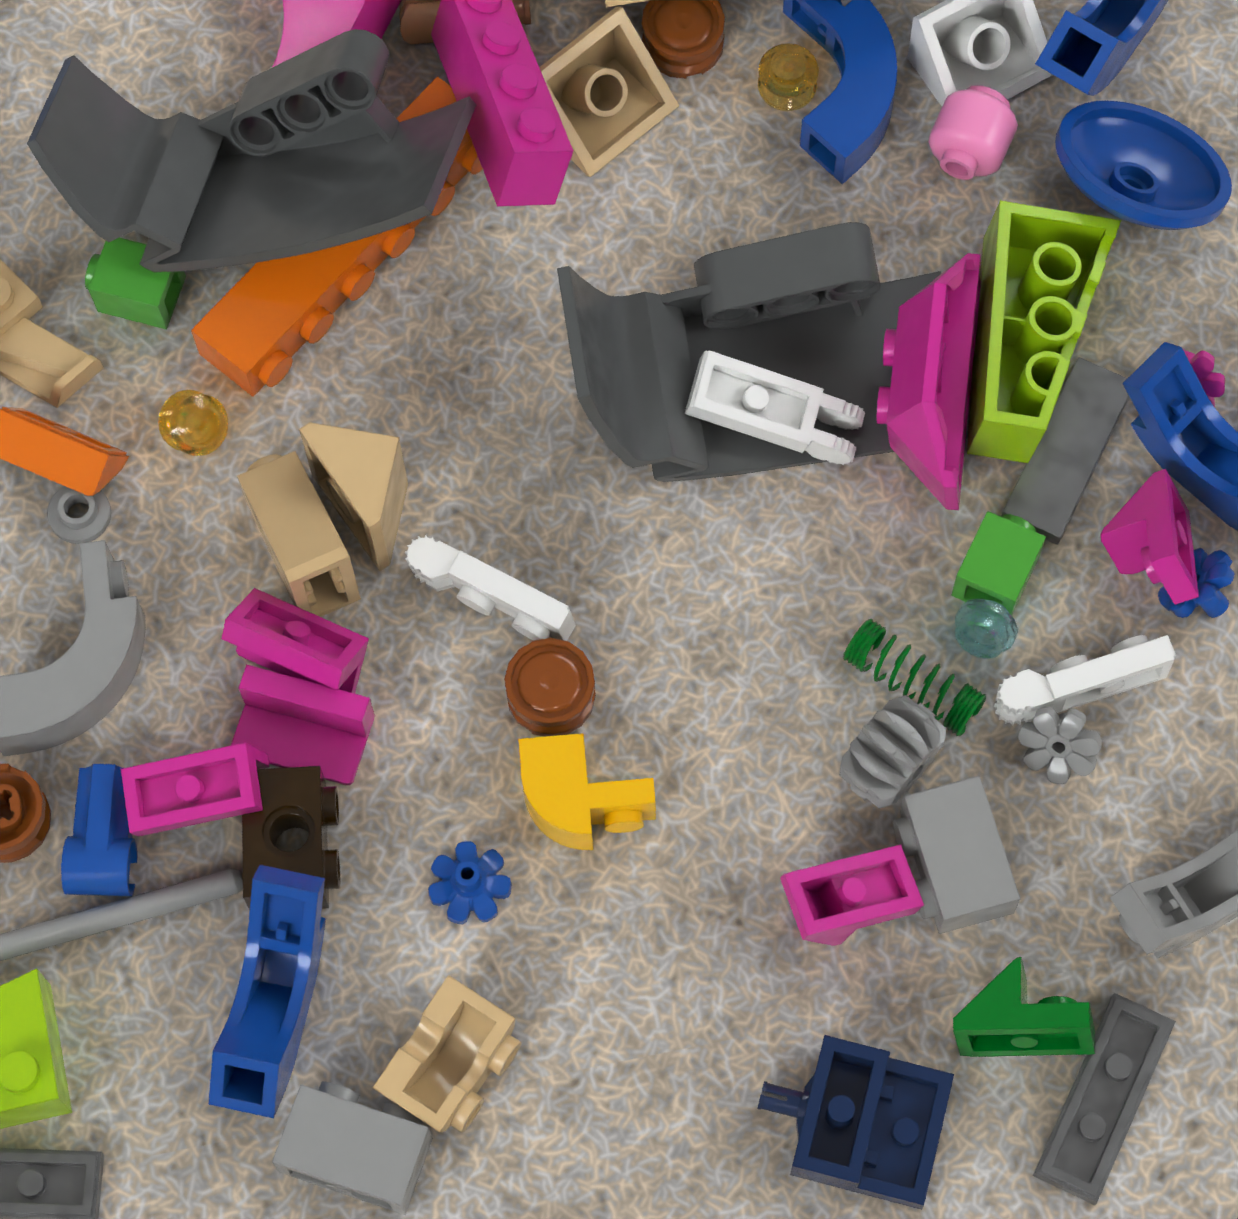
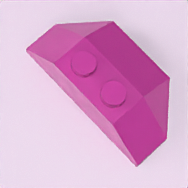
M967 253L899 306L897 329H886L884 336L883 366L892 367L890 387H879L877 424H887L889 444L892 450L947 510H959L982 284L980 254Z

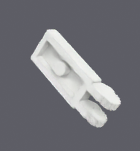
M705 350L699 359L684 413L801 453L807 451L814 458L842 465L853 462L856 447L849 440L815 429L816 418L823 423L838 426V428L853 430L862 427L865 416L863 408H860L859 405H854L853 403H848L845 400L823 393V388L710 350Z
M427 535L424 538L418 536V539H412V543L407 545L408 550L405 551L407 558L405 559L409 563L412 572L415 573V578H419L421 583L426 582L428 587L436 591L452 587L460 589L456 597L468 607L484 615H490L495 607L514 617L515 619L511 626L533 641L547 639L549 636L567 641L576 626L568 605L461 550L459 551L441 541L435 542L433 537L430 539Z
M1139 635L1123 640L1113 646L1111 654L1088 661L1085 655L1065 659L1055 664L1050 669L1051 673L1046 676L1030 669L1018 672L1015 677L1010 675L1008 679H1003L1002 684H999V691L996 697L997 703L994 704V707L997 709L995 714H998L999 720H1004L1005 724L1011 723L1013 726L1017 723L1021 725L1022 721H1033L1036 712L1043 707H1052L1059 713L1165 679L1176 657L1175 651L1168 635L1151 641L1148 640L1146 635Z

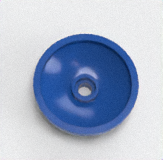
M1120 101L1088 102L1071 109L1063 118L1056 133L1055 146L1057 155L1069 179L1087 198L1106 212L1124 221L1161 230L1189 229L1215 220L1222 213L1230 199L1232 192L1231 177L1225 163L1217 152L1190 128L1158 111Z

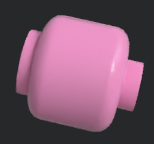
M971 86L966 90H958L945 99L931 130L928 143L933 155L940 161V167L950 176L961 180H969L974 176H988L1000 169L1018 124L1014 112L1010 109L1009 101L1002 94L989 87Z

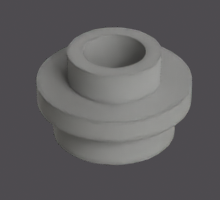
M64 486L52 496L47 508V518L53 532L60 539L73 544L87 543L101 536L107 529L111 520V506L102 490L93 496H87ZM77 503H84L89 506L87 513L80 518L68 516L69 509Z

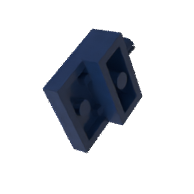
M824 1035L816 1071L804 1087L803 1092L764 1081L757 1109H764L797 1118L798 1144L791 1168V1176L923 1209L954 1074L890 1058V1051Z

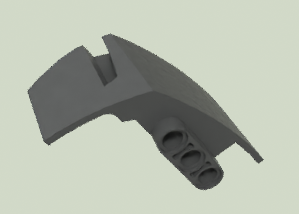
M354 29L337 35L252 77L245 83L238 102L201 120L182 112L166 119H155L146 115L122 98L73 55L65 59L27 145L43 171L72 210L98 236L108 243L132 231L148 237L149 240L140 265L152 272L204 270L307 254L383 233L432 214L476 104L468 96L443 108L399 122L376 96L389 61V50L384 41L376 34L366 30Z
M859 222L835 224L706 254L694 263L697 287L662 295L650 292L626 296L607 295L580 277L570 266L557 268L577 398L588 419L608 448L626 465L632 468L651 464L654 479L661 482L726 477L829 462L814 458L807 451L801 453L684 414L699 359L705 350H710L823 388V393L845 400L848 403H853L854 405H859L865 412L861 428L845 430L835 425L823 423L818 418H816L814 428L849 440L856 447L854 458L894 452L889 444L887 424H877L879 387H890L892 367L883 366L886 329H897L899 306L942 274L941 271L880 283L870 228L866 224ZM968 415V425H967V435H966V439L968 438L969 415Z

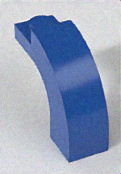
M784 0L783 13L831 55L841 74V80L835 90L802 119L800 147L843 184L871 158L884 138L890 123L897 82V57L893 38L883 17L870 0H851L846 6L842 5L841 0Z
M1088 0L1076 13L1066 10L1035 65L1087 95H1097L1121 71L1161 14L1168 0Z
M1164 342L1122 383L1139 414L1131 423V426L1145 448L1162 469H1166L1172 478L1227 525L1238 531V432L1220 415L1209 400L1183 348Z
M259 865L252 879L248 934L242 972L229 1017L213 1049L209 1105L269 1118L275 1117L295 1065L317 978L326 918L321 917L325 878Z

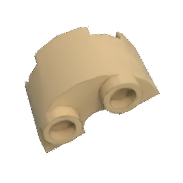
M448 975L422 1013L420 1023L413 1035L403 1047L397 1050L373 1086V1089L438 1132H445L452 1126L463 1133L473 1122L484 1103V1098L479 1096L477 1092L491 1072L501 1076L510 1066L520 1049L522 1042L511 1036L515 1027V1018Z

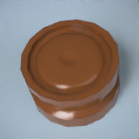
M718 0L648 1L643 9L641 23L643 31L642 42L661 73L669 77L686 79L688 76L700 73L703 75L716 65L723 54L725 16Z
M555 638L534 640L520 648L508 663L504 680L509 711L516 722L532 732V734L544 737L567 735L581 727L592 713L596 698L592 664L584 652L572 643Z
M0 764V863H12L28 857L42 845L50 829L51 809L46 795L26 770L21 771L11 767L10 764Z

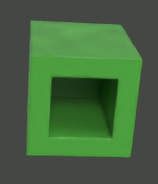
M120 237L109 243L105 241L101 254H94L91 257L85 275V287L89 290L97 311L167 330L186 279L185 271L152 272L140 265L147 244Z
M987 511L956 575L951 596L1010 621L1038 562L1046 536L1037 533L1034 526L1023 518L1011 514L998 516Z

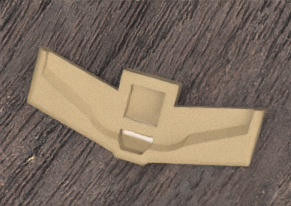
M0 259V375L58 408L104 369L98 358L91 354L88 355L29 320L43 308L41 301Z

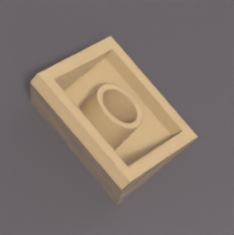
M616 6L539 67L573 148L571 160L588 177H592L679 107L677 100L623 7Z
M309 422L301 427L299 431L311 474L375 566L381 571L391 563L408 487L399 437Z

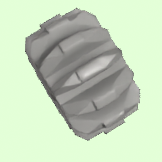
M906 695L889 700L883 709L877 711L869 723L863 726L859 735L850 743V748L842 756L839 776L851 785L850 789L864 801L868 799L879 809L897 803L901 796L909 791L917 779L922 777L926 768L934 761V757L943 747L946 727L935 719L936 715L922 703L917 704Z

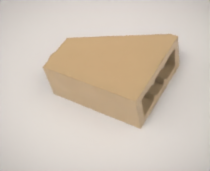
M296 451L284 456L273 454L260 458L250 465L247 472L237 475L247 505L294 606L322 617L361 600L350 556Z

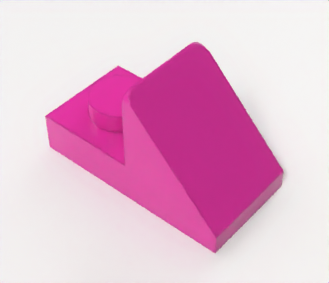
M1163 469L1154 472L1103 528L1100 539L1120 574H1136L1145 570L1153 584L1162 582L1174 605L1199 597L1190 513L1167 470Z
M901 844L784 873L780 877L801 937L805 941L831 946L840 945L859 928L913 915L924 906Z

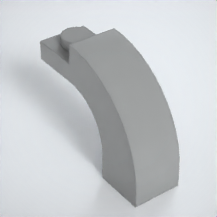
M105 540L80 543L85 615L81 631L70 649L58 660L43 668L30 672L0 676V752L3 756L46 750L83 734L102 720L117 705L136 674L144 649L146 633L145 614L137 597H129L128 576L124 561H114Z
M1238 830L1184 864L1167 872L1128 883L1110 897L1120 913L1119 919L1123 930L1131 940L1142 946L1147 955L1154 953L1157 959L1192 944L1238 917Z

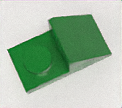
M1022 957L1014 959L953 1018V1032L960 1056L995 1057L1095 1054V1029L1090 1003L1077 1002L1072 998L1064 996H1051L1041 999L1038 1003L1027 1004V979Z

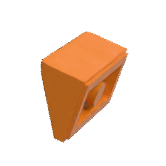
M3 406L2 409L0 408V459L84 495L93 496L99 493L123 469L129 458L126 455L127 452L23 408Z

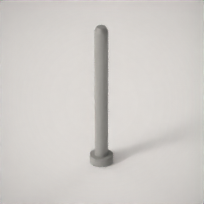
M230 868L0 934V961L238 894L243 889L240 870Z

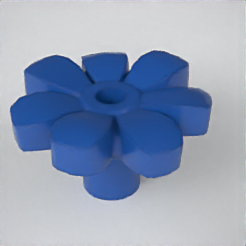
M1202 548L1194 550L1199 597L1174 605L1164 586L1158 592L1160 603L1168 611H1172L1175 616L1180 618L1188 617L1198 606L1211 618L1222 615L1229 607V600L1220 589L1231 584L1234 579L1235 573L1230 568L1233 561L1222 550L1214 551L1208 555Z
M460 842L455 848L456 860H452L446 855H439L434 860L431 870L442 881L433 883L428 887L431 903L436 906L450 903L447 910V918L453 923L463 925L467 922L471 911H474L480 921L488 922L498 915V909L493 898L506 899L511 894L512 883L510 878L505 875H496L504 866L503 857L496 850L491 849L479 858L477 847L473 842Z

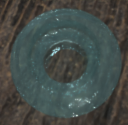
M968 600L961 605L955 616V638L965 651L979 658L991 659L997 657L1001 652L1010 649L1018 636V627L1014 618L1003 605L992 600Z

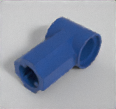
M92 764L86 768H79L73 836H67L65 839L62 853L61 880L62 888L66 895L132 897L134 894L135 884H129L130 864L137 863V844L135 839L132 838L133 834L129 833L121 769L123 768L115 764Z

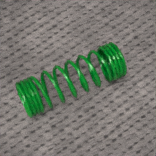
M873 619L866 620L848 644L843 654V660L852 663V666H856V669H860V672H866L871 669L873 663L865 666L866 657L872 645H874L873 650L879 647L886 634V628L882 627L881 624L878 625L877 622H873ZM892 635L880 653L881 656L873 674L874 681L876 682L885 679L887 675L885 673L878 677L882 663L897 639L896 635ZM911 644L905 647L895 661V667L888 682L889 691H895L900 688L902 682L893 686V682L901 664L911 649ZM922 654L911 668L910 676L903 690V696H907L909 688L926 658L925 654ZM936 664L925 678L923 683L925 685L917 704L923 703L924 697L940 669V664ZM955 673L951 674L939 689V697L932 711L935 715H937L940 704L955 678ZM969 683L965 684L954 698V705L947 714L943 726L947 727L948 731L952 730V733H956V736H961L965 732V725L971 715H977L986 701V694L982 695V692H978L977 688L973 689V686H970ZM916 692L910 694L908 697L910 699H913ZM930 702L924 704V706H925L926 708H928L929 705H930ZM945 711L935 716V719L943 718Z

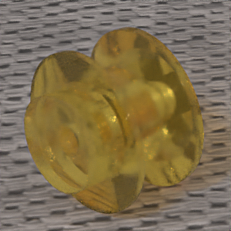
M790 43L780 44L769 49L762 56L759 63L758 91L761 98L769 106L781 111H794L809 104L817 91L819 72L818 63L814 55L806 48Z
M182 390L174 393L165 401L159 413L158 426L163 440L170 447L188 455L204 456L215 451L224 441L228 431V416L224 406L216 398L195 390Z

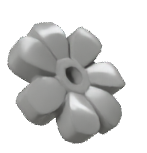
M1043 707L1036 712L1033 722H1024L1018 736L1020 743L1029 747L1024 755L1023 762L1030 769L1036 771L1049 765L1047 779L1056 784H1066L1071 776V769L1080 776L1089 775L1095 769L1097 763L1095 756L1101 750L1102 740L1100 734L1096 731H1082L1086 722V715L1074 708L1058 716L1052 707Z

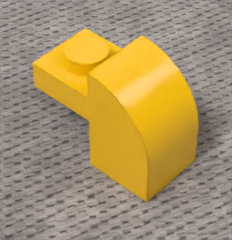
M584 733L518 739L521 778L527 810L536 826L553 841L573 849L593 850L591 825L604 824L605 830L608 832L626 833L643 828V820L656 819L653 778L588 783Z

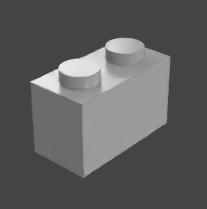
M980 775L904 796L900 810L901 818L893 820V828L897 844H901L905 856L910 857L914 855L921 879L915 881L924 906L919 910L923 919L933 917L938 933L942 934L1014 914L1021 898Z
M322 1081L319 1090L300 1085L272 1160L276 1169L285 1175L406 1215L433 1139L429 1127L420 1125V1119L397 1104L385 1103L382 1111L358 1104L357 1101L360 1095L338 1084Z

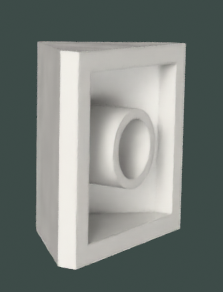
M945 0L913 17L907 59L941 106H943L945 99L950 94L977 85L996 90L1008 100L1053 75L1035 65L1047 44V39L1033 0Z

